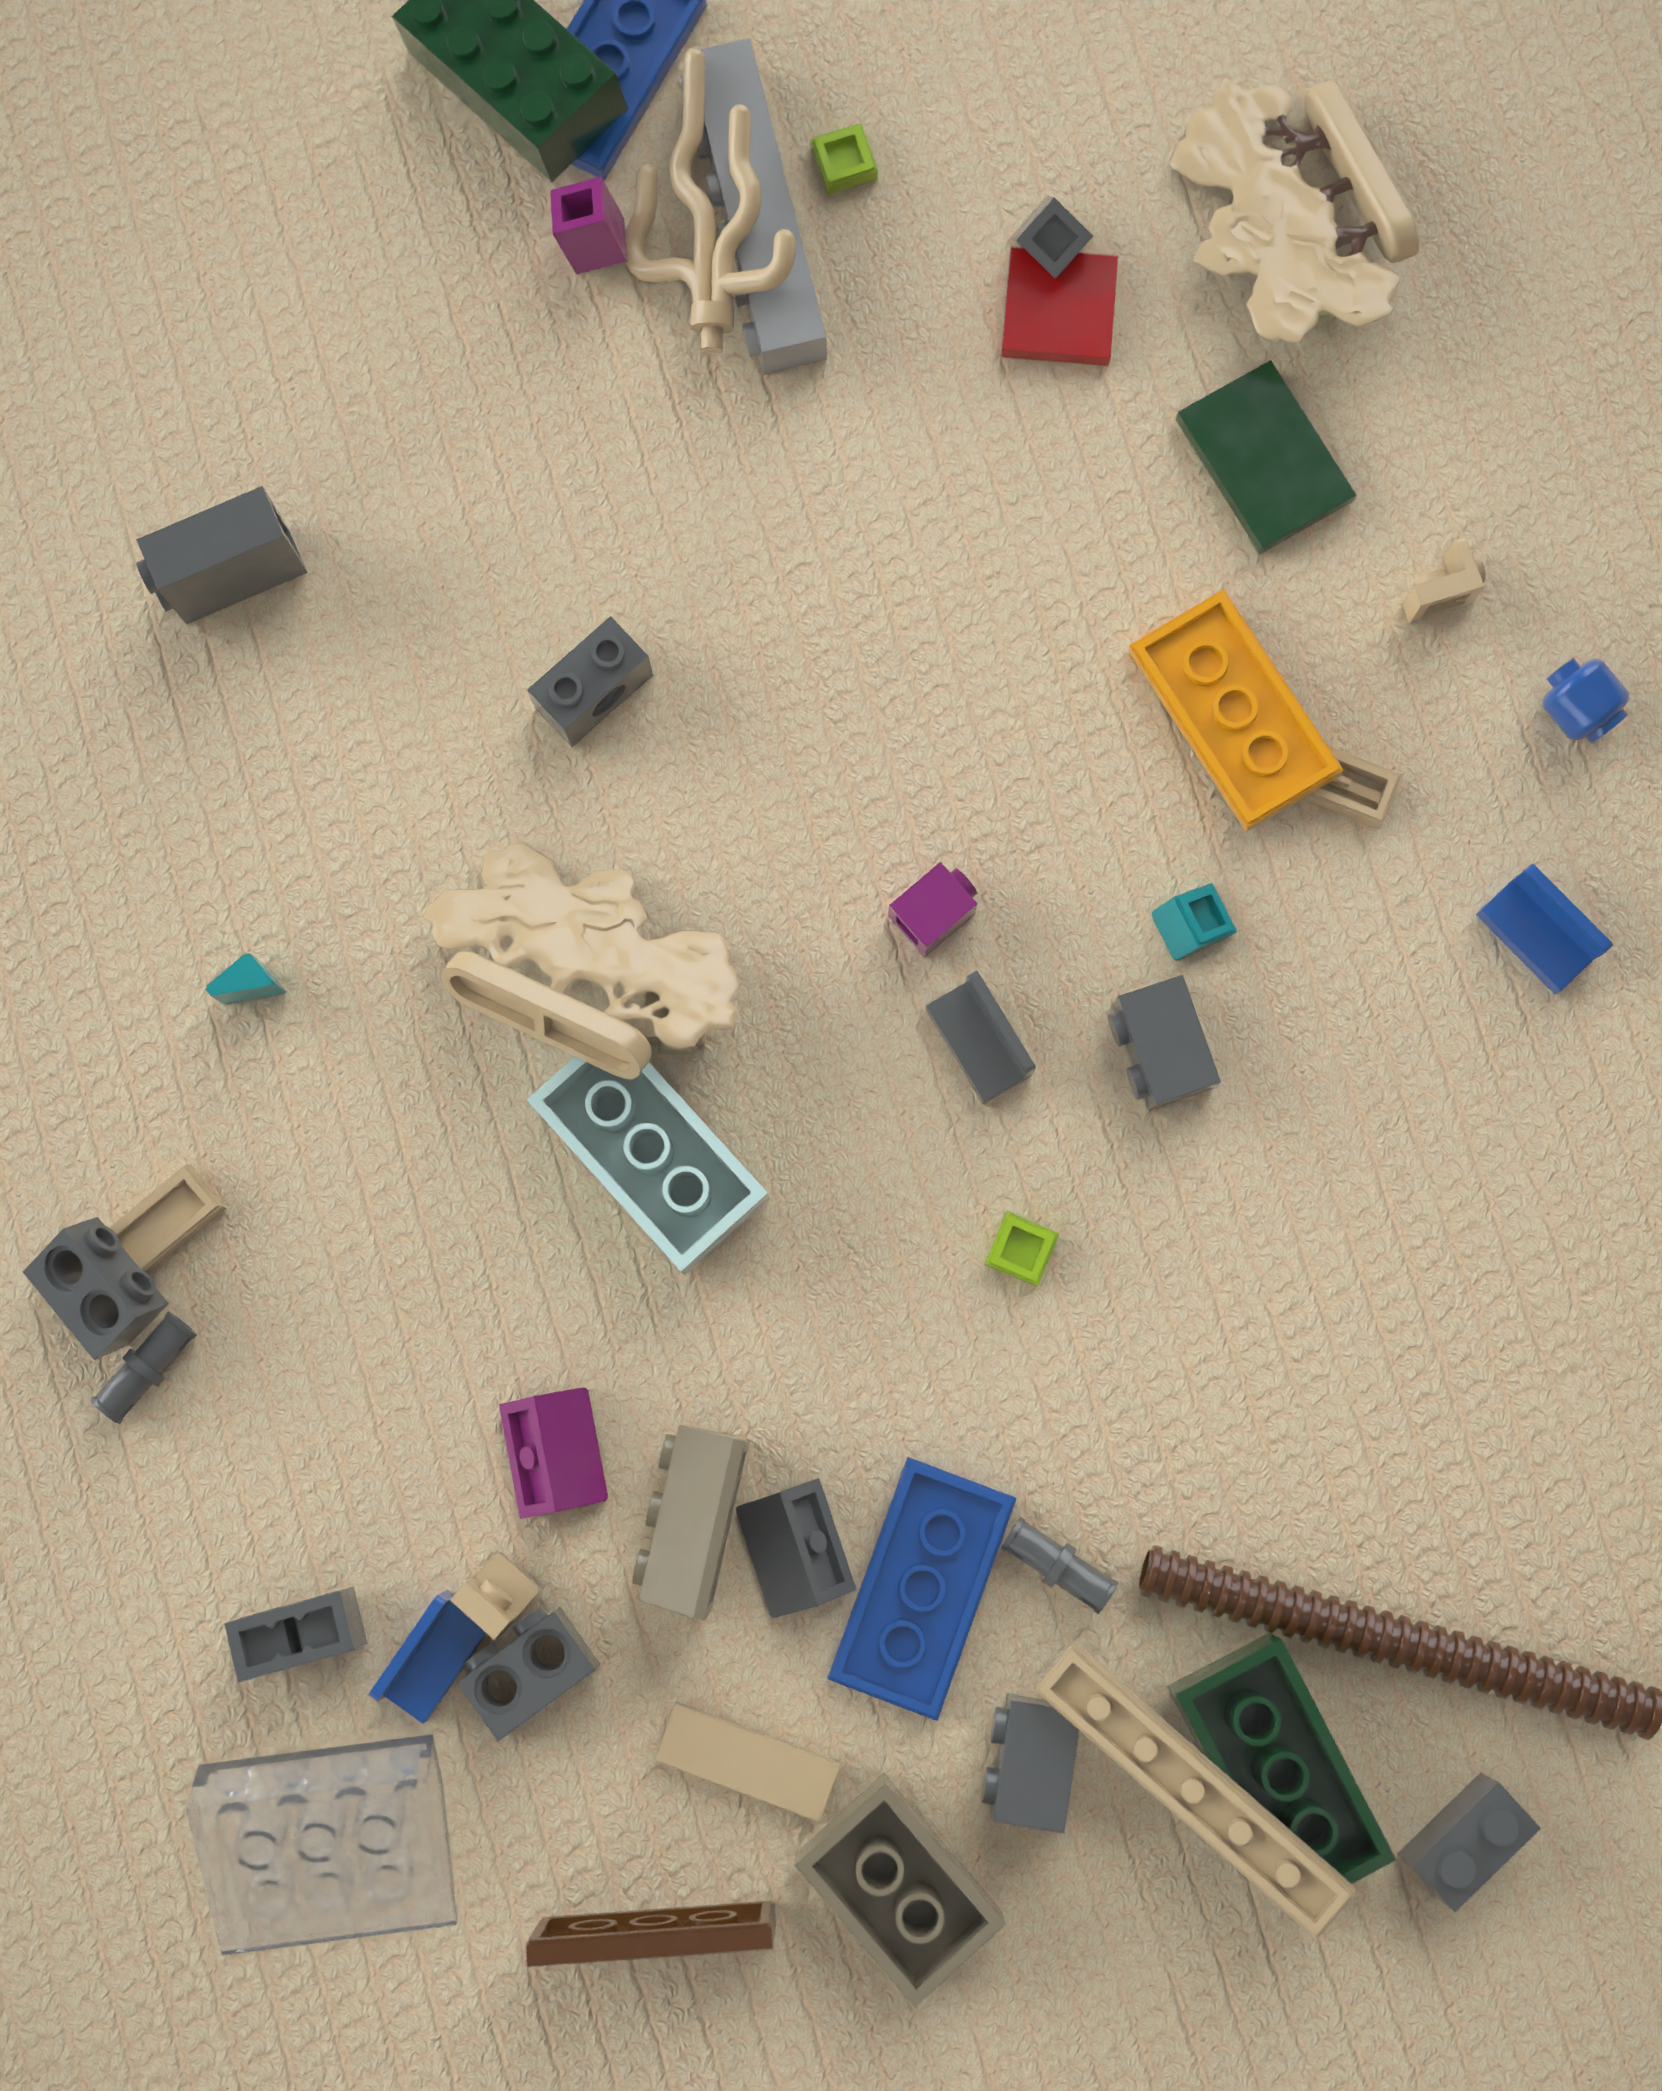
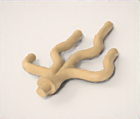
M691 48L684 56L682 131L671 154L669 173L673 190L680 201L693 214L694 262L685 258H666L653 261L646 258L644 244L655 220L658 176L654 167L644 165L638 169L636 174L635 211L625 230L627 262L625 264L631 274L643 282L659 283L682 280L687 283L693 298V303L691 304V329L701 333V351L720 353L723 351V334L734 330L733 296L763 292L778 287L787 279L793 268L796 240L790 230H779L774 236L773 258L767 267L733 273L735 252L758 219L762 201L760 182L750 163V111L745 105L737 104L732 107L729 113L728 161L730 175L739 190L740 202L734 217L722 230L715 243L716 221L714 207L707 195L695 185L691 177V164L702 142L705 104V54L699 48Z

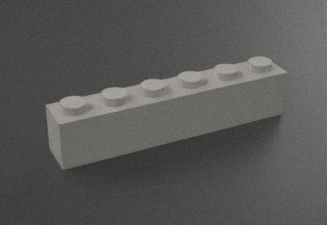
M749 38L700 49L705 54V104L702 142L697 151L700 159L710 158L713 173L705 175L710 202L714 208L722 206L726 223L718 224L719 236L734 217L740 202L739 190L730 175L728 161L729 113L733 106L740 104L745 105L751 115L750 163L760 182L762 201L758 219L735 252L738 272L761 269L770 264L773 258L774 236L779 230H790L796 240L794 264L787 279L778 287L768 291L734 296L737 307L747 305L751 322L743 324V332L749 356H760L764 374L827 360V337L751 40ZM681 76L680 78L683 90L684 76Z

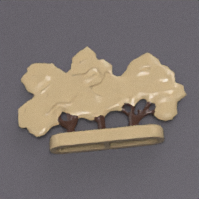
M1329 80L1307 91L1305 109L1313 133L1305 134L1286 124V117L1292 110V97L1285 88L1268 84L1258 89L1246 90L1233 82H1228L1224 88L1214 92L1212 106L1193 113L1191 121L1186 126V138L1177 145L1170 161L1173 169L1194 183L1230 189L1234 196L1231 205L1219 208L1214 212L1208 227L1212 236L1210 239L1202 242L1192 261L1202 265L1206 270L1223 277L1243 272H1250L1257 276L1253 287V294L1246 305L1250 311L1256 332L1262 338L1269 340L1280 338L1290 343L1302 342L1304 336L1318 323L1319 313L1322 311L1329 312L1338 319L1355 327H1360L1392 315L1393 308L1389 301L1397 294V287L1401 278L1392 269L1370 262L1362 251L1367 238L1372 236L1384 258L1391 263H1397L1418 254V234L1409 210L1339 87L1334 81ZM1269 119H1276L1281 127L1276 129L1265 127V122ZM1265 135L1286 136L1284 138L1286 144L1296 142V147L1284 150L1268 148L1262 143V138ZM1317 148H1323L1340 178L1337 182L1322 188L1310 187L1304 182L1299 171L1300 162L1305 153ZM1295 154L1296 160L1290 166H1284V156ZM1347 191L1365 225L1362 227L1337 226L1334 222L1335 206L1333 204L1336 195ZM1348 243L1351 244L1352 251L1348 255L1343 257L1336 256V249Z

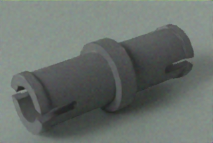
M168 1311L165 1314V1318L136 1351L131 1348L122 1357L125 1364L98 1395L90 1400L91 1403L109 1419L120 1424L125 1415L152 1384L159 1386L166 1378L163 1374L165 1369L185 1346L197 1336V1333L180 1318Z
M1022 1517L1019 1518L1001 1546L1002 1550L1008 1551L1044 1576L1042 1582L1052 1588L1055 1584L1092 1608L1098 1615L1119 1584L1116 1580L1110 1579L1076 1556L1075 1552L1077 1549L1069 1543H1066L1064 1547L1027 1523Z

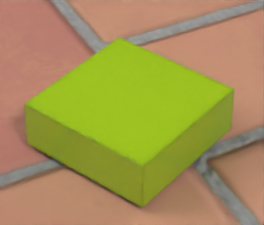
M861 123L810 139V148L827 195L878 180V169Z
M1007 1211L984 1265L1037 1287L1060 1233Z

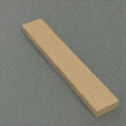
M1075 1641L1072 1642L1034 1688L1041 1697L1316 1940L1355 1897L1356 1888Z

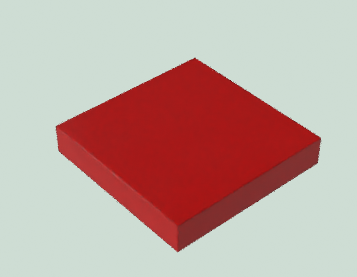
M1011 247L1001 357L1109 366L1118 256L1078 253L1063 271L1054 278L1024 248Z

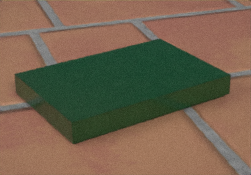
M1271 360L1177 413L1175 420L1259 554L1347 506L1357 496Z

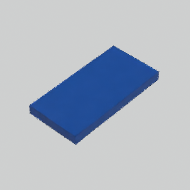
M583 0L567 30L616 72L628 110L589 146L572 165L596 177L602 176L603 180H606L707 7L706 0Z
M907 1457L827 1679L938 1721L1017 1498Z

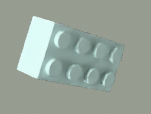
M574 1057L526 1099L684 1275L691 1271L770 1199L768 1192L649 1062L638 1077L624 1079Z

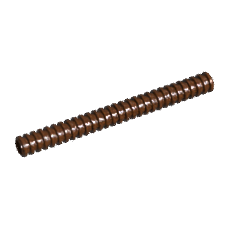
M1153 1545L1151 1550H1148L1144 1559L1139 1579V1589H1141V1595L1149 1598L1152 1593L1158 1594V1600L1165 1603L1170 1598L1176 1599V1605L1185 1608L1190 1603L1193 1604L1194 1610L1203 1613L1205 1608L1211 1609V1615L1220 1618L1225 1613L1229 1614V1620L1238 1623L1241 1618L1246 1619L1247 1626L1256 1628L1260 1623L1264 1624L1265 1631L1274 1633L1278 1628L1282 1630V1635L1288 1638H1292L1294 1634H1299L1300 1641L1310 1643L1312 1639H1317V1644L1320 1647L1327 1648L1330 1644H1334L1335 1650L1341 1653L1352 1649L1353 1656L1363 1658L1366 1654H1369L1371 1661L1379 1664L1384 1659H1387L1389 1666L1398 1669L1404 1664L1406 1670L1414 1674L1422 1669L1424 1676L1432 1679L1440 1674L1442 1681L1452 1684L1457 1679L1460 1686L1470 1689L1475 1684L1477 1690L1481 1693L1488 1694L1491 1690H1494L1495 1695L1502 1699L1512 1695L1513 1701L1520 1704L1530 1700L1531 1706L1534 1708L1542 1709L1547 1705L1550 1712L1558 1715L1565 1710L1567 1717L1576 1720L1583 1715L1585 1722L1594 1725L1601 1720L1603 1727L1611 1730L1619 1725L1621 1732L1632 1735L1637 1731L1638 1736L1646 1740L1653 1738L1662 1724V1691L1657 1687L1650 1686L1645 1690L1643 1684L1632 1681L1627 1685L1625 1679L1614 1676L1609 1680L1607 1673L1596 1671L1591 1675L1589 1668L1578 1666L1573 1670L1571 1663L1560 1661L1555 1665L1553 1658L1548 1656H1542L1537 1660L1536 1654L1530 1651H1524L1519 1655L1516 1647L1508 1645L1502 1650L1498 1642L1491 1640L1484 1645L1482 1638L1474 1635L1466 1640L1464 1633L1454 1630L1449 1635L1445 1627L1438 1625L1431 1630L1429 1624L1421 1620L1417 1621L1415 1625L1411 1623L1410 1617L1401 1615L1396 1620L1393 1617V1613L1383 1610L1378 1615L1375 1608L1365 1605L1362 1610L1358 1609V1605L1354 1601L1347 1600L1343 1605L1340 1604L1339 1597L1330 1595L1325 1600L1322 1599V1593L1312 1590L1308 1595L1304 1593L1303 1587L1294 1585L1290 1590L1287 1589L1286 1582L1277 1580L1274 1585L1269 1584L1268 1577L1259 1575L1255 1580L1251 1578V1573L1245 1570H1241L1237 1575L1233 1573V1567L1224 1565L1221 1570L1216 1569L1215 1562L1206 1560L1202 1565L1198 1563V1558L1192 1555H1188L1186 1560L1181 1559L1180 1552L1171 1550L1168 1555L1163 1554L1162 1547Z

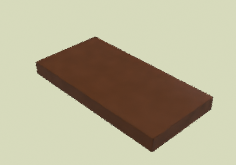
M771 1900L542 1917L526 1943L527 1967L773 1949L776 1930L775 1903H772Z

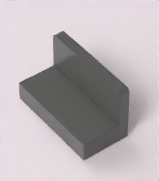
M977 970L966 977L964 984L926 1005L927 1013L983 1105L1032 1076L1036 1069L1034 1062Z
M819 1478L736 1507V1514L771 1617L776 1618L817 1607L857 1590Z

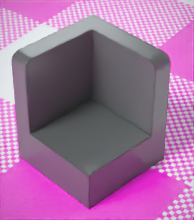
M1047 196L1011 236L1018 245L1022 246L1054 278L1063 271L1093 237L1052 196Z

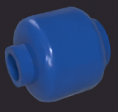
M1572 658L1546 679L1553 688L1544 696L1542 705L1563 733L1571 740H1580L1586 737L1590 743H1593L1628 715L1623 708L1629 700V693L1609 667L1600 659L1589 660L1580 666L1575 658Z

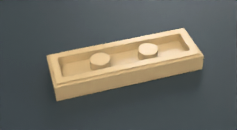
M677 1701L673 1707L655 1757V1761L819 1823L821 1822L840 1768V1762Z

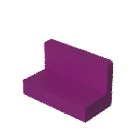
M581 1387L499 1404L520 1519L591 1505L608 1499L587 1388Z

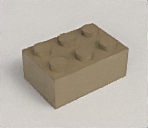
M885 1773L877 1778L796 1852V1868L915 2008L1006 1925L999 1906Z

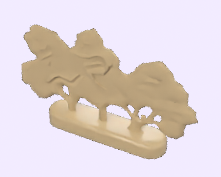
M509 845L504 850L492 851L482 857L481 878L486 884L484 889L444 890L422 914L425 920L433 923L431 933L435 937L437 946L447 949L478 946L489 949L493 961L479 954L463 951L451 958L441 971L440 977L444 987L456 1000L615 1076L624 1079L638 1077L648 1064L652 1054L650 1043L646 1037L635 1027L623 1022L624 1020H650L654 1025L655 1035L662 1043L677 1050L695 1046L700 1038L709 1030H732L735 1027L734 1020L739 1013L730 1000L741 985L737 979V971L728 963L730 952L723 935L717 932L684 930L669 934L665 938L651 941L642 938L638 929L647 920V916L642 903L632 898L631 894L635 890V883L631 870L593 871L577 885L566 887L556 872L554 860L547 858L528 845ZM510 936L514 941L506 952L500 947V941L503 937ZM527 959L534 961L544 974L550 976L552 984L548 987L509 968ZM579 979L590 980L604 988L608 995L610 1006L602 1012L563 994V991L572 981ZM618 984L626 991L620 998H616L614 995V986ZM651 991L657 993L660 997L659 1001L642 1009L635 1003H632L629 1009L624 1007V1004L633 995ZM665 1007L669 1010L668 1016L663 1019L652 1016L655 1010Z

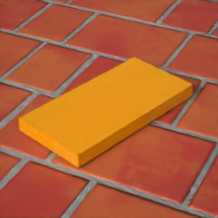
M1224 589L1129 645V653L1245 832H1248L1342 775L1344 769Z

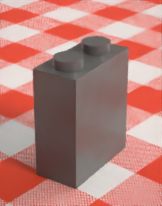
M263 486L136 539L144 557L143 560L136 562L145 586L151 594L156 593L166 612L174 609L186 624L308 573L287 524Z

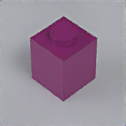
M602 176L550 190L552 234L576 275L627 262L624 217Z
M940 861L889 905L888 917L925 958L975 915L978 903L973 897L977 895V890L959 869L955 868L952 872H949Z

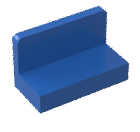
M1534 864L1529 865L1515 876L1475 914L1554 994L1562 991L1593 960L1605 954L1613 946L1612 942Z
M448 1590L436 1595L368 1694L377 1702L386 1697L422 1724L426 1723L465 1667L464 1663L472 1657L487 1635L485 1631L450 1601L454 1594Z

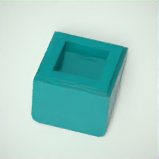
M1213 883L1175 896L1152 912V918L1174 960L1188 957L1237 933Z
M245 953L206 985L207 988L205 989L211 997L224 1005L286 993V990L266 966L250 953Z

